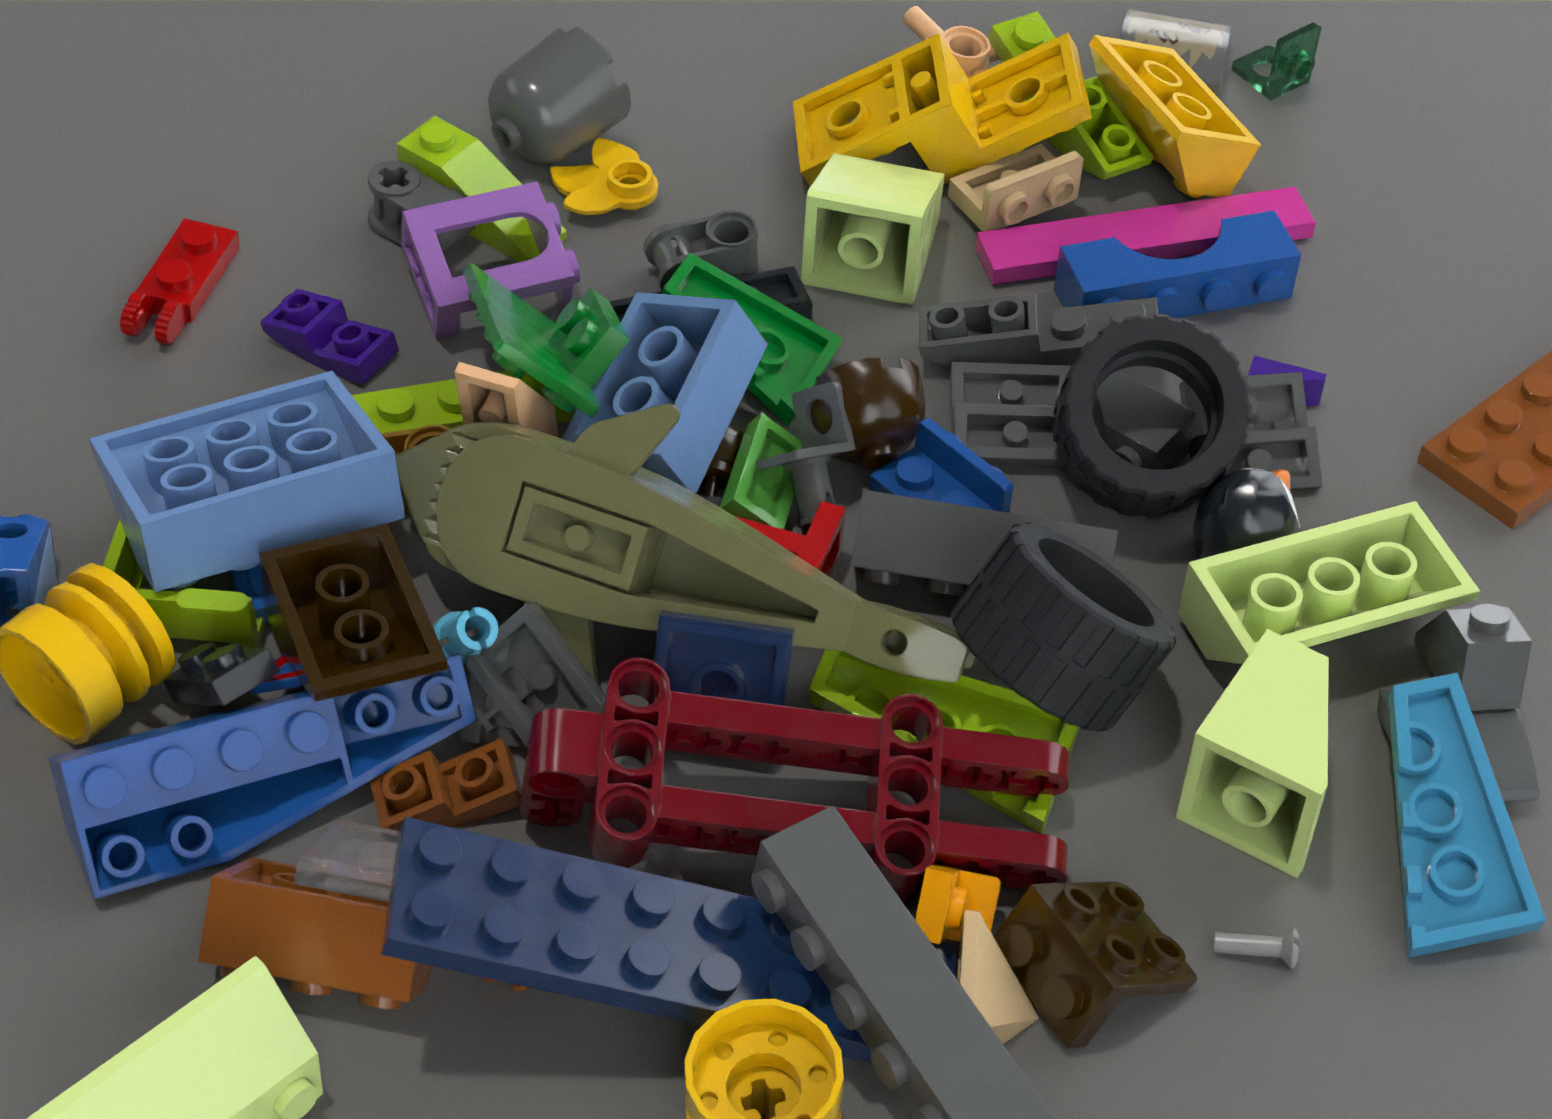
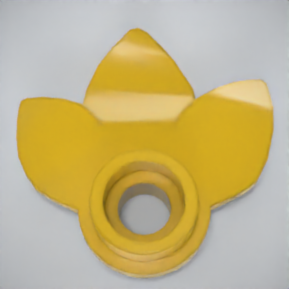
M602 138L595 140L592 147V164L553 166L550 168L553 184L559 192L567 196L563 202V207L578 214L598 215L616 208L637 210L651 204L658 195V181L651 167L645 162L640 161L636 151L611 140Z

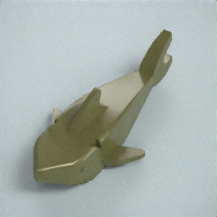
M662 404L599 421L585 429L574 443L518 424L478 422L454 427L395 455L401 495L416 530L430 555L441 565L462 574L469 581L477 585L522 600L524 605L537 602L597 684L598 676L592 620L624 627L657 631L659 615L662 610L795 629L793 646L843 651L866 663L903 675L924 679L957 682L961 679L964 668L972 669L977 663L976 657L957 635L956 628L890 605L866 601L722 508L689 489L642 468L641 466L678 423L681 413L675 404Z

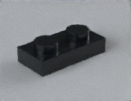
M208 642L179 657L177 661L181 668L173 672L163 683L173 702L224 706L278 674L280 670L268 648H244L239 643L216 647L214 642Z

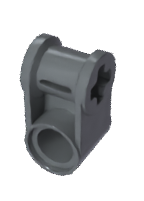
M402 161L381 162L369 171L368 186L374 194V204L369 208L368 223L374 232L401 245L403 211L460 199L465 196L459 191L447 188L422 174L410 164ZM476 226L436 234L443 254L473 231Z
M722 211L713 216L681 223L665 224L653 230L644 242L643 250L648 262L657 267L659 271L657 281L661 291H663L664 286L689 253L694 254L733 277L758 273L757 223L752 216L742 211ZM670 240L676 241L677 246L675 247V249L673 248Z

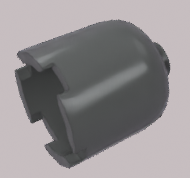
M560 27L501 72L493 81L488 97L489 111L493 123L491 129L498 144L504 150L514 152L528 162L537 165H551L569 157L625 119L631 108L630 92L626 83L617 87L614 77L606 67L614 61L611 54L595 37L580 27H574L569 32H564Z

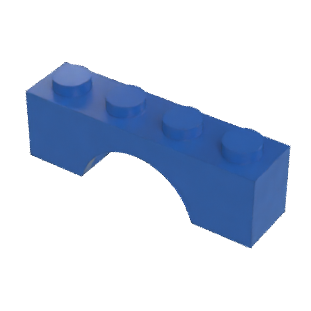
M1275 210L1221 219L1218 239L1215 244L1205 252L1189 258L1160 259L1146 256L1128 248L1115 237L1060 246L1054 291L1063 308L1157 297L1159 314H1167L1171 318H1179L1292 298L1301 253Z

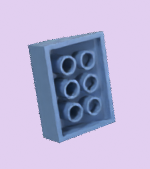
M333 371L89 438L91 450L137 563L154 592L165 589H184L192 586L202 578L229 570L241 571L253 568L260 563V552L386 524L405 518L395 451Z

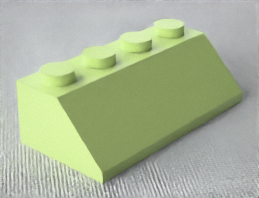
M1413 501L1191 561L1188 564L1178 615L1207 660L1243 664L1267 629L1310 647L1477 600L1480 590L1418 503Z
M254 956L26 1119H300L308 1113L317 1098L323 1094L319 1056L267 967L257 956Z

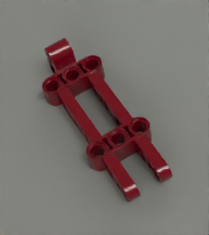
M630 658L620 662L612 670L601 713L552 708L536 713L532 719L526 750L519 808L520 815L529 822L546 827L570 826L580 820L584 803H591L588 843L594 857L603 863L630 868L640 863L647 855L650 843L757 856L760 841L831 807L661 785L665 750L868 776L866 811L835 808L902 903L914 898L920 891L926 867L933 864L997 877L1001 881V887L1028 890L1032 884L1067 882L1068 845L1060 838L1041 833L939 820L940 785L1027 797H1038L1039 794L1056 796L1064 793L1069 786V751L1066 747L1047 740L943 727L939 710L935 704L923 696L916 694L899 695L891 699L885 706L880 718L670 691L669 677L661 666L645 658ZM625 695H637L648 701L649 705L644 707L629 705L622 697ZM893 730L907 731L915 736L918 742L910 743L903 741L896 736ZM619 756L634 757L644 767L640 769L624 768L615 761V758ZM890 791L907 793L916 804L905 805L899 803L892 797ZM623 818L636 825L638 831L624 834L615 831L609 826L607 821ZM897 853L903 855L911 862L914 868L902 869L896 867L888 860L885 854Z

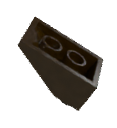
M388 523L259 553L264 610L281 654L314 702L448 669L447 658Z

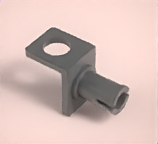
M839 381L824 383L792 394V403L803 449L755 461L757 471L783 467L784 472L790 471L800 514V526L812 523L821 501L835 504L827 463L832 461L831 456L856 450L852 429L844 409L842 385ZM816 399L825 401L832 412V426L825 435L817 432L811 421V405Z

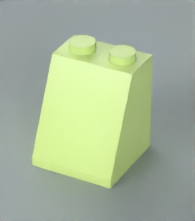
M833 153L810 186L806 196L801 269L802 283L814 287L913 305L940 218L945 174Z
M1269 629L1265 631L1195 733L1176 813L1177 819L1295 878L1299 877L1304 868L1328 786L1329 657Z

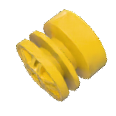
M94 563L80 566L67 577L66 582L51 588L47 592L44 605L37 603L28 606L0 627V673L6 685L20 704L40 725L58 738L75 745L88 742L120 716L124 706L123 701L130 703L143 698L151 686L159 685L168 678L176 665L172 642L163 623L148 602L128 581L109 568Z
M774 998L743 1000L715 1012L695 1032L684 1059L686 1119H761L760 1114H764L766 1119H841L844 1084L841 1049L828 1026L804 1007Z

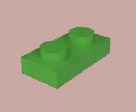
M763 413L749 422L746 426L720 508L733 516L784 529L795 495L790 471L784 472L783 467L757 471L755 461L803 449L801 441Z

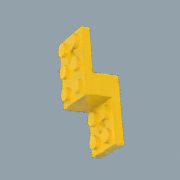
M938 33L793 101L800 173L809 186L813 184L833 153L872 160L876 157L890 154L898 147L911 142L930 171L945 174L944 184L949 183L950 178L993 163L1006 156L1017 154L1035 143L1060 132L1068 131L1092 118L1078 50L1069 33L1063 34L970 78L967 77L941 34ZM1035 94L1031 99L1025 101L1027 97Z

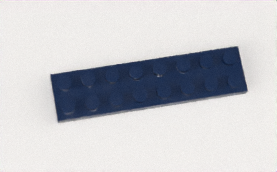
M405 817L398 833L381 955L697 1025H703L715 1012L740 1001L774 998L804 1007L826 1024L841 1049L842 1057L872 1063L871 1051L857 1030L847 1029L837 1017L831 1004L830 991L816 970H807L798 960L791 944V933L776 912L773 914L768 913L757 898ZM945 941L941 944L931 943L956 977L955 944Z

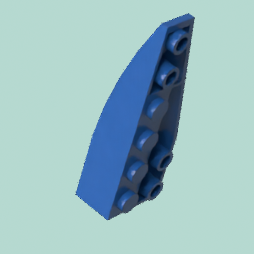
M461 655L446 657L447 670L318 702H314L307 690L49 757L48 760L65 826L92 897L97 899L232 860L392 769L399 763L406 761L476 721Z

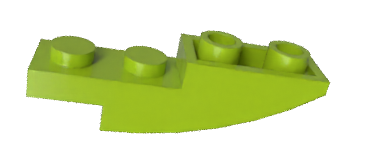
M1038 11L992 25L988 37L990 44L1002 62L1056 38ZM1098 76L1084 79L1092 118L1068 131L1047 138V140L1063 155L1077 151L1084 159L1082 169L1103 180L1151 164L1153 156ZM1035 94L1027 97L1025 101L1031 99Z

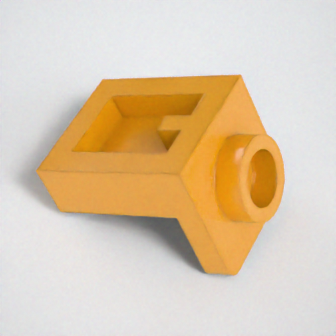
M938 864L930 865L925 870L915 921L931 943L941 944L946 939L960 942L964 911H979L992 933L1001 881L999 878Z

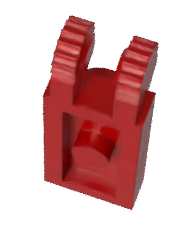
M184 218L137 290L132 292L128 302L122 308L119 321L121 332L134 337L139 336L142 328H145L155 313L159 314L154 329L155 341L166 345H173L176 337H179L186 324L194 321L238 252L240 246L238 231Z

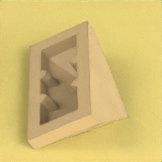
M965 910L958 950L957 980L999 1040L1004 1044L1040 1018L980 912Z

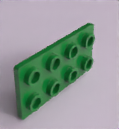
M470 263L463 271L470 289L468 297L478 309L475 315L484 324L486 329L483 334L484 337L492 344L495 350L492 353L493 359L507 372L519 379H522L528 373L544 385L541 389L542 393L563 411L572 413L575 408H578L593 418L599 411L600 406L591 388L630 341L609 300L590 287L581 300L575 298L564 307L555 323L477 266Z

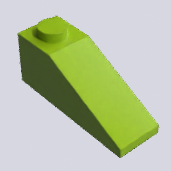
M435 115L397 143L398 161L412 165L417 171L447 188L459 191L465 197L522 185L479 139ZM523 217L507 218L476 225V228L469 233V235L517 262L527 261L540 255L527 219ZM561 225V235L559 237L563 243L567 239V230Z

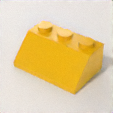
M1094 35L1089 46L1098 78L1142 142L1146 145L1153 156V160L1163 164L1174 177L1173 183L1176 188L1187 196L1200 199L1202 196L1217 198L1230 196L1260 148L1261 144L1174 49Z

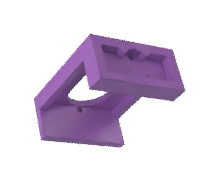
M538 181L402 212L401 246L435 339L458 335L460 313L477 310L476 305L468 297L470 289L464 275L452 278L436 234L507 218H526L540 255L527 261L484 270V272L521 299L555 291L562 310L571 301L573 285L580 281L578 261L571 248L564 250L559 237L561 235V222L558 210L553 202H545Z

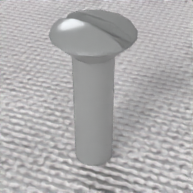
M1294 927L1283 937L1215 932L1214 953L1282 958L1290 969H1293L1299 957V935Z

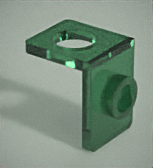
M1312 22L1286 34L1277 40L1275 48L1271 45H1266L1234 60L1231 69L1270 101L1310 82L1311 73L1315 66V55L1321 26L1316 22ZM1260 63L1272 64L1269 77L1256 73L1252 67Z

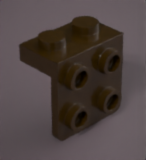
M1119 882L1032 884L993 936L1027 997L1067 1048L1086 1047L1124 997L1188 992L1197 981L1195 972L1185 961L1186 956L1180 945L1169 936L1163 934L1143 910L1144 903L1140 896L1130 887Z

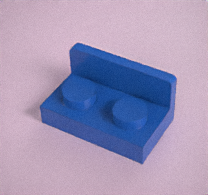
M927 417L918 423L915 447L899 456L896 461H891L870 475L869 491L1010 513L1013 484L1000 469L989 465L966 447L955 434L947 432L935 421Z

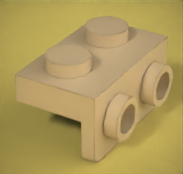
M1042 144L950 178L948 197L981 231L1003 229L1078 199L1084 159L1077 151L1055 157Z

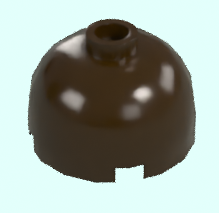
M870 357L842 364L816 377L817 386L833 381L841 383L844 409L852 429L856 450L832 457L846 463L861 464L864 469H880L891 461H896L897 455L911 445L916 438L918 423L926 417L924 387L919 368L909 359L899 358L902 369L895 367L885 368L882 357ZM816 399L811 405V421L815 430L825 435L832 426V412L825 401Z

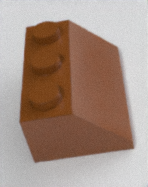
M251 857L211 876L198 962L220 966L219 975L222 977H226L251 958L257 956L265 964L271 976L290 979L288 987L293 991L309 995H330L332 988L359 993L358 1001L364 1005L382 1009L401 1008L402 1001L409 1003L426 989L433 966L381 955L391 883Z

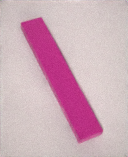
M1288 187L982 231L976 234L975 249L991 284L995 285L1056 276L1060 246L1115 237L1122 244L1140 254L1160 259H1171L1198 255L1212 247L1218 239L1221 219L1275 210L1292 240L1312 238L1316 222L1297 188Z

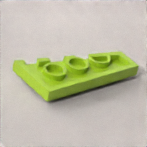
M825 649L809 687V702L824 711L880 718L885 706L891 699L902 694H916L926 697L935 704L941 714L943 727L1047 740L1066 747L1069 751V756L1080 728L1075 725H1069L1051 714H1047L1024 697L1022 698L1016 692L964 675L957 682L936 681L903 675L866 663L843 651ZM893 730L896 736L903 741L910 743L918 742L916 737L907 731ZM960 788L1041 834L1055 796L1048 794H1039L1038 797L996 793L994 791L988 792Z

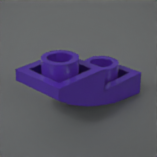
M296 289L293 293L287 295L273 311L260 321L262 329L267 335L295 355L327 372L333 371L336 376L362 385L399 351L393 331L348 320L342 300L301 289Z

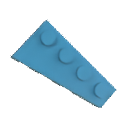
M1458 673L1394 685L1388 700L1407 958L1540 930L1546 919Z

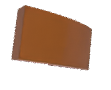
M503 738L442 764L439 763L432 751L429 750L399 763L392 769L370 780L381 830L386 836H398L405 817L452 828L480 821L519 807L522 785L512 751Z

